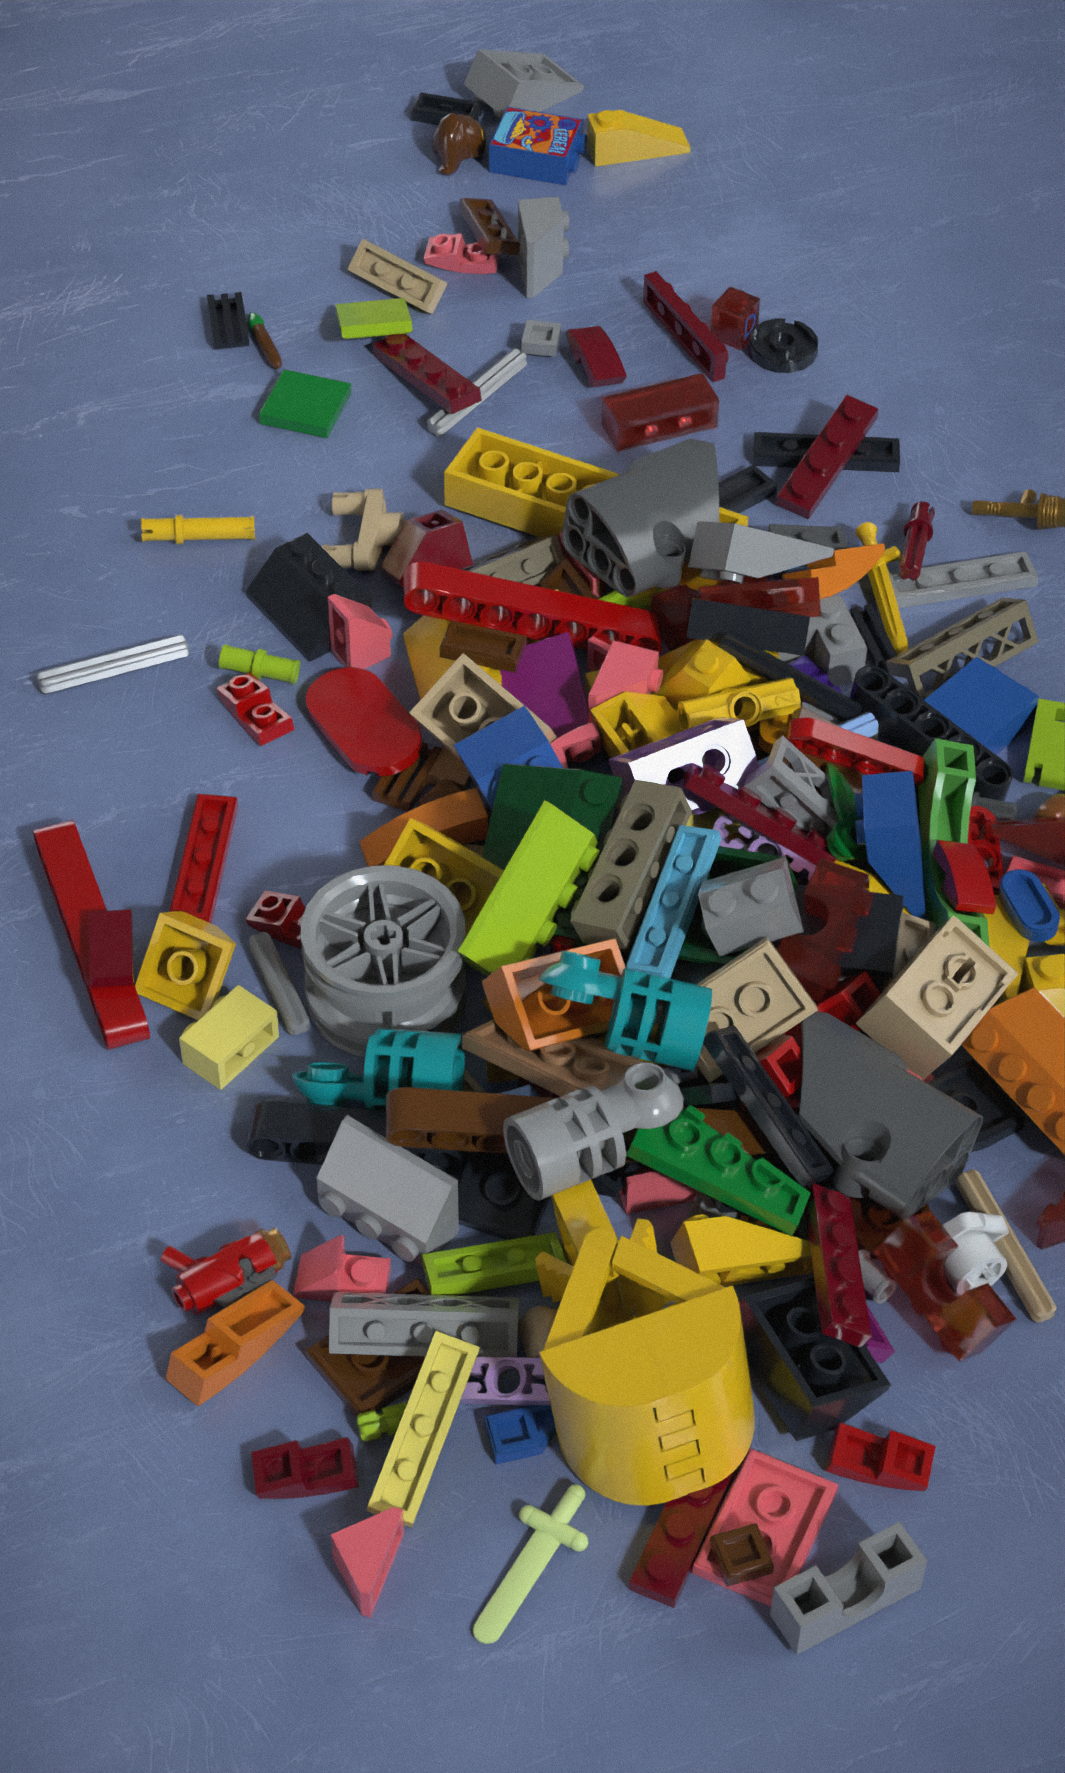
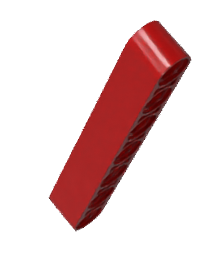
M415 562L404 570V603L408 610L416 614L525 635L528 638L537 640L548 639L568 632L573 647L588 650V639L592 636L609 645H612L614 640L657 651L659 654L662 650L658 617L648 610L429 562Z
M74 820L33 830L35 845L108 1051L150 1039L148 1022L135 985L90 987L89 912L107 911Z

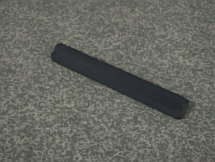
M726 632L718 647L734 656L742 666L770 681L793 678L796 687L799 689L800 698L844 722L859 716L863 706L860 703L731 632Z

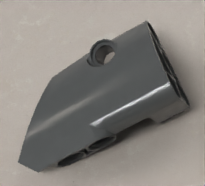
M696 439L685 440L635 460L624 474L572 493L567 500L562 529V541L566 551L625 597H632L653 587L671 589L678 586L683 566L690 560L697 522H719V482L714 443Z

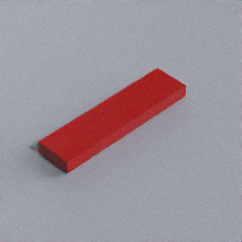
M197 794L169 912L183 911L212 924L238 810L237 797Z

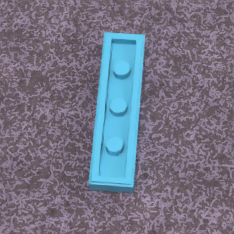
M684 825L678 826L625 966L627 969L670 979L699 901L698 893L701 884L707 880L722 839L718 830Z

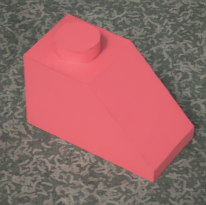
M336 594L328 596L331 652L345 668L365 669L391 657L390 639H392L393 634L390 625L384 618H379L369 606Z
M613 640L589 693L587 722H593L590 709L624 691L643 694L657 693L663 678V670L658 669L659 652Z

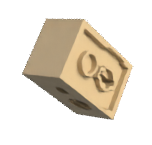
M953 915L920 946L856 1024L875 1042L896 1053L902 1058L908 1070L924 1080L954 1054L1018 973Z

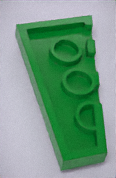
M692 1105L687 1109L683 1107L676 1119L664 1126L651 1129H637L626 1156L784 1233L793 1235L800 1222L810 1192L764 1158L758 1160L752 1158L744 1152L741 1147L742 1142L729 1132L723 1136L703 1121L705 1115Z

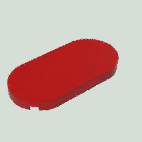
M340 668L320 676L309 687L306 694V705L311 720L354 771L367 775L368 771L377 772V776H390L404 771L415 763L419 757L418 751L423 744L420 727L374 673L362 668Z

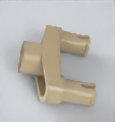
M369 488L365 492H334L332 497V512L334 516L363 515L359 539L354 544H323L322 548L342 568H355V571H374L382 557L385 546H392L405 523L404 515L402 512H387L382 488Z

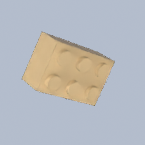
M462 653L409 713L422 728L461 760L453 746L454 744L524 705ZM528 709L549 743L558 739L552 729Z

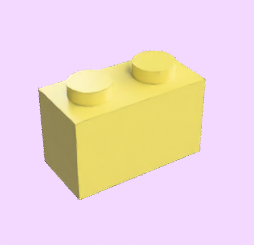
M237 985L226 996L218 998L211 1010L201 1019L189 1024L185 1028L181 1037H179L183 1064L222 1090L279 1037L277 1010L240 985Z

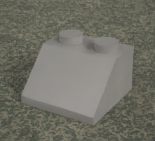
M559 196L518 200V241L520 243L518 259L526 298H534L563 274V259L569 258L568 240L563 238L564 232L569 231L568 210H562Z
M785 857L707 880L701 884L698 895L705 928L720 957L751 948L765 937H768L770 941L804 932Z

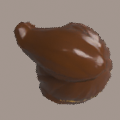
M449 113L440 120L432 140L433 151L440 155L441 167L439 171L444 175L454 174L464 159L479 158L486 146V134L481 125L468 115H457L455 113Z

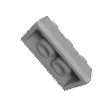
M347 1115L337 1131L317 1176L319 1204L329 1215L336 1218L342 1217L354 1224L367 1238L373 1240L377 1238L387 1244L402 1259L409 1262L415 1261L423 1266L422 1254L443 1251L459 1232L458 1180L406 1149L390 1144L384 1136Z

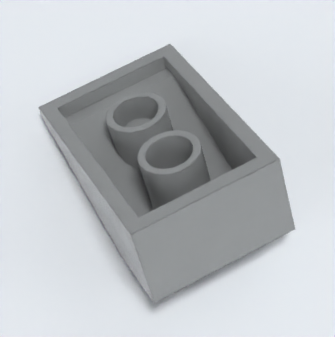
M478 49L464 82V85L474 93V98L492 107L494 114L499 118H502L507 106L541 112L581 93L584 88L583 84L544 53Z
M698 521L688 567L702 570L701 577L705 579L742 583L743 577L761 578L832 557L834 548L735 523Z

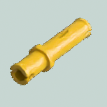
M182 514L175 515V518H141L142 542L176 540V544H184V540H255L254 516L183 518Z

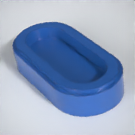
M1022 869L1006 872L1000 879L998 897L1019 934L1034 942H1044L1053 938L1058 931L1060 915L1039 878L1035 874Z

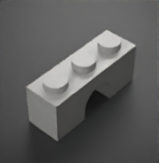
M899 1521L859 1542L854 1557L835 1573L824 1577L817 1565L775 1586L770 1616L795 1654L798 1655L921 1589L927 1559Z

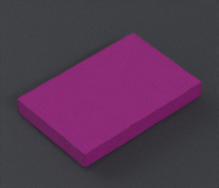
M568 632L527 645L516 673L500 670L502 687L546 723L557 738L578 727L589 724L587 722L588 701L572 640Z

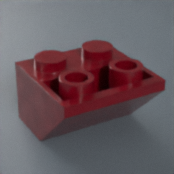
M442 509L406 520L380 566L382 574L403 587L404 570L415 562H429L461 570L473 565L463 521Z

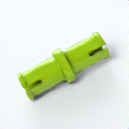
M228 644L222 646L219 657V669H228L242 673L250 672L259 680L265 677L288 682L293 685L297 683L301 666L300 660L269 655L265 649L259 648L255 652L232 647Z

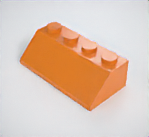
M1034 987L990 1008L961 1045L1065 1155V1017Z

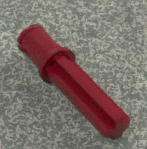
M921 501L915 503L911 508L910 520L904 526L903 532L906 540L899 566V576L903 580L907 578L913 581L918 579L926 544L933 536L934 530L931 524L935 510L934 507L929 509L930 503Z

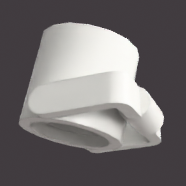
M965 1212L934 1230L929 1235L927 1250L957 1295L969 1297L991 1287L1005 1272L1007 1267L1006 1259L994 1242L1006 1236L1009 1230L1003 1216Z

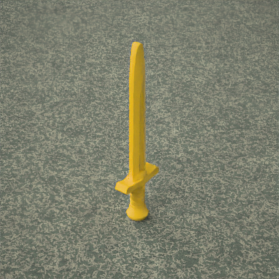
M864 522L856 528L855 535L860 539L863 546L878 544L876 539L877 527L875 524ZM896 546L885 550L877 563L867 573L885 632L897 655L909 649V643L887 567L888 563L901 560L902 554Z

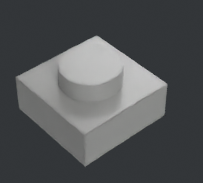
M527 320L521 342V352L537 356L556 357L561 338L562 323Z

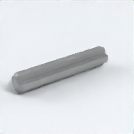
M266 932L252 935L248 941L250 944L249 949L288 1033L292 1036L306 1033L310 1029V1019L271 936Z

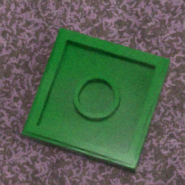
M284 369L259 413V422L267 426L328 438L352 393L351 383Z

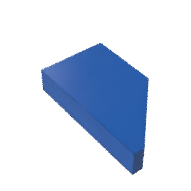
M530 1405L484 1416V1425L495 1465L541 1455L557 1432L551 1406Z

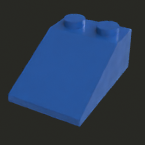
M913 771L862 775L863 792L855 793L857 818H864L863 820H856L858 846L866 845L868 863L895 895H903V904L915 917L926 920L923 858Z

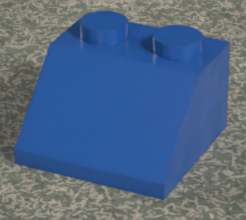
M525 705L453 745L491 814L503 763L563 768L548 739Z

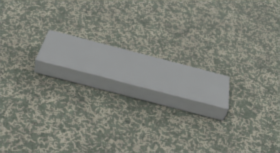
M1027 551L921 568L920 576L914 581L910 578L903 580L899 576L900 571L889 573L899 608L1036 587L1039 578Z

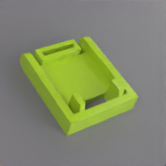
M1038 699L1024 783L1031 784L1035 774L1034 767L1042 769L1039 786L1065 791V722H1061L1065 721V703Z

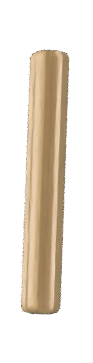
M975 1169L961 1173L958 1176L956 1186L970 1211L1003 1216L1009 1233L994 1242V1244L1006 1259L1007 1267L1005 1272L1032 1320L1037 1323L1050 1320L1055 1316L1056 1305L982 1176Z

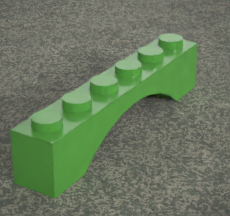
M935 738L922 756L925 759L924 782L918 785L927 921L936 923V932L955 915L989 946L987 918L983 913L955 910L941 890L946 873L932 855L937 840L968 844L969 817L976 782L974 746Z

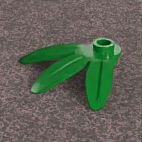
M827 763L825 767L826 778L839 818V822L833 826L832 831L827 836L828 848L835 858L843 862L848 860L855 861L863 856L867 858L866 845L858 846L856 820H863L864 818H857L853 790L839 769L831 763Z

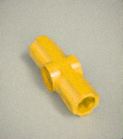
M784 678L739 689L726 688L717 694L678 702L676 716L678 726L682 731L718 717L743 719L745 726L749 727L756 724L757 721L793 713L798 709L801 700L799 689L796 687L793 678ZM739 698H741L743 702V709L738 716H736L734 713V705L735 702Z

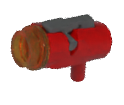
M273 1227L267 1231L261 1228L247 1237L227 1243L220 1247L219 1252L210 1257L193 1259L176 1248L168 1246L161 1256V1262L180 1272L175 1277L177 1285L172 1287V1294L183 1312L191 1310L194 1315L199 1316L217 1305L228 1307L274 1279L278 1271L284 1268V1263L291 1259V1252L282 1234L277 1228Z

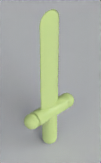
M578 1484L571 1485L551 1515L532 1505H525L520 1509V1520L535 1529V1531L474 1623L473 1635L479 1642L490 1644L500 1638L560 1544L577 1552L587 1548V1536L568 1525L585 1498V1490L582 1486Z

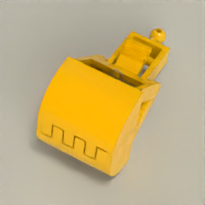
M591 1180L552 1195L561 1245L570 1265L544 1251H541L535 1258L543 1297L552 1296L553 1302L561 1301L545 1347L539 1354L559 1445L566 1462L577 1477L592 1490L611 1500L630 1505L661 1504L717 1484L740 1465L750 1448L755 1428V1412L740 1306L733 1285L724 1287L658 1254L653 1225L649 1220L637 1218L631 1238L628 1239L621 1235L620 1240H618Z

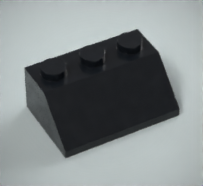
M308 532L276 547L246 590L248 599L308 662L331 652L328 596L336 594L369 606L372 609V597Z
M814 1277L742 1297L739 1306L748 1366L795 1441L835 1430L840 1422L845 1423L889 1390L890 1382L865 1344L862 1347H858L821 1332Z

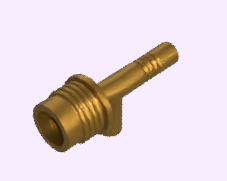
M1027 489L1023 492L1020 503L974 500L972 514L1037 518L1038 530H1043V528H1065V498L1055 495L1048 496L1046 493H1041L1039 503L1035 504L1037 493L1034 490Z

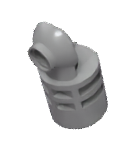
M638 1063L628 1068L625 1076L614 1086L600 1091L597 1087L588 1085L506 1118L503 1126L506 1149L522 1186L533 1199L539 1201L624 1166L626 1149L622 1133L634 1128L651 1129L666 1125L676 1119L681 1112L684 1098L678 1085L665 1075L661 1067L653 1063Z

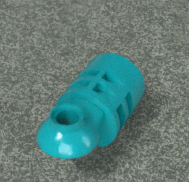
M562 951L560 962L551 965L540 975L538 980L553 985L551 995L586 1004H592L594 995L614 999L605 1041L609 1052L689 1071L694 1070L701 1052L709 1020L712 988L627 968L623 969L621 976L599 971L600 959L569 951ZM659 999L664 1000L654 1039L650 1037L656 1020Z
M377 1028L375 1034L370 1035L368 1039L364 1074L349 1072V1066L341 1063L314 1062L307 1065V1070L293 1073V1083L299 1092L307 1098V1104L346 1107V1100L364 1101L366 1109L386 1110V1095L389 1091L397 1088L411 1087L463 1091L465 1050L462 1049V1034Z

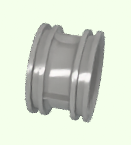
M395 865L369 866L355 869L332 879L317 891L307 904L303 914L300 938L304 961L306 1006L310 1019L319 1033L335 1047L361 1057H365L369 1036L374 1035L377 1028L451 1033L460 1021L466 1005L465 960L458 953L465 939V917L460 903L451 891L432 876L415 869Z

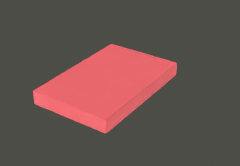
M749 1448L693 1564L692 1574L771 1607L774 1587L801 1573L835 1499L839 1484ZM757 1523L774 1564L773 1574L726 1587L710 1546V1537Z

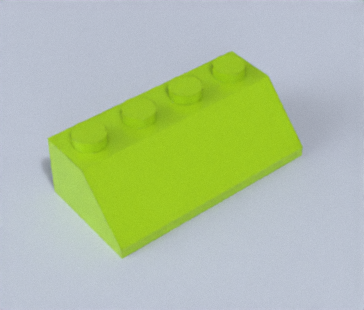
M547 801L543 802L458 950V953L470 967L489 976L501 966L532 959L539 945L545 947L549 943L557 928V924L553 922L561 907L567 909L571 905L578 891V886L574 884L582 870L585 872L590 871L599 855L600 850L596 848L598 841L594 833Z

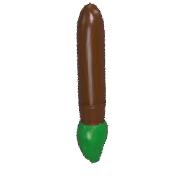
M255 312L249 313V328L254 333L266 360L274 369H280L282 359L268 331L264 327V320Z

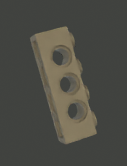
M635 779L629 794L623 797L620 805V814L613 829H610L605 836L603 851L597 864H594L589 871L588 883L580 900H577L572 908L570 921L583 943L590 945L616 938L619 950L629 953L640 929L679 825L686 826L692 813L691 807L680 787Z

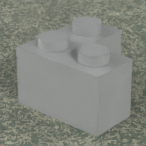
M841 595L770 609L810 616L804 655L811 661H814L815 665L828 676L834 686L852 683L856 672L865 666L867 646ZM778 652L780 660L787 664L802 657L801 655Z

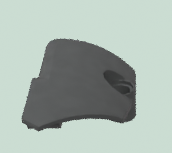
M815 1012L800 1022L802 1032V1069L798 1118L838 1163L832 1182L839 1192L854 1198H864L869 1195V1199L906 1220L958 1179V1176L963 1172L969 1160L983 1122V1116L909 1073L902 1058L896 1053L832 1015Z

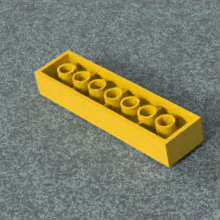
M477 427L444 471L445 505L537 537L557 535L558 537V533L562 532L569 496L572 493L621 474ZM719 507L720 523H735L748 527V516ZM689 562L685 564L679 585L716 597L726 581L720 582L702 578V570L688 567Z

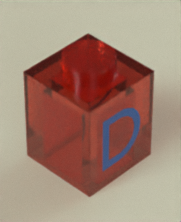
M730 286L712 305L711 333L719 342L741 350L749 342L753 328L758 325L760 298Z

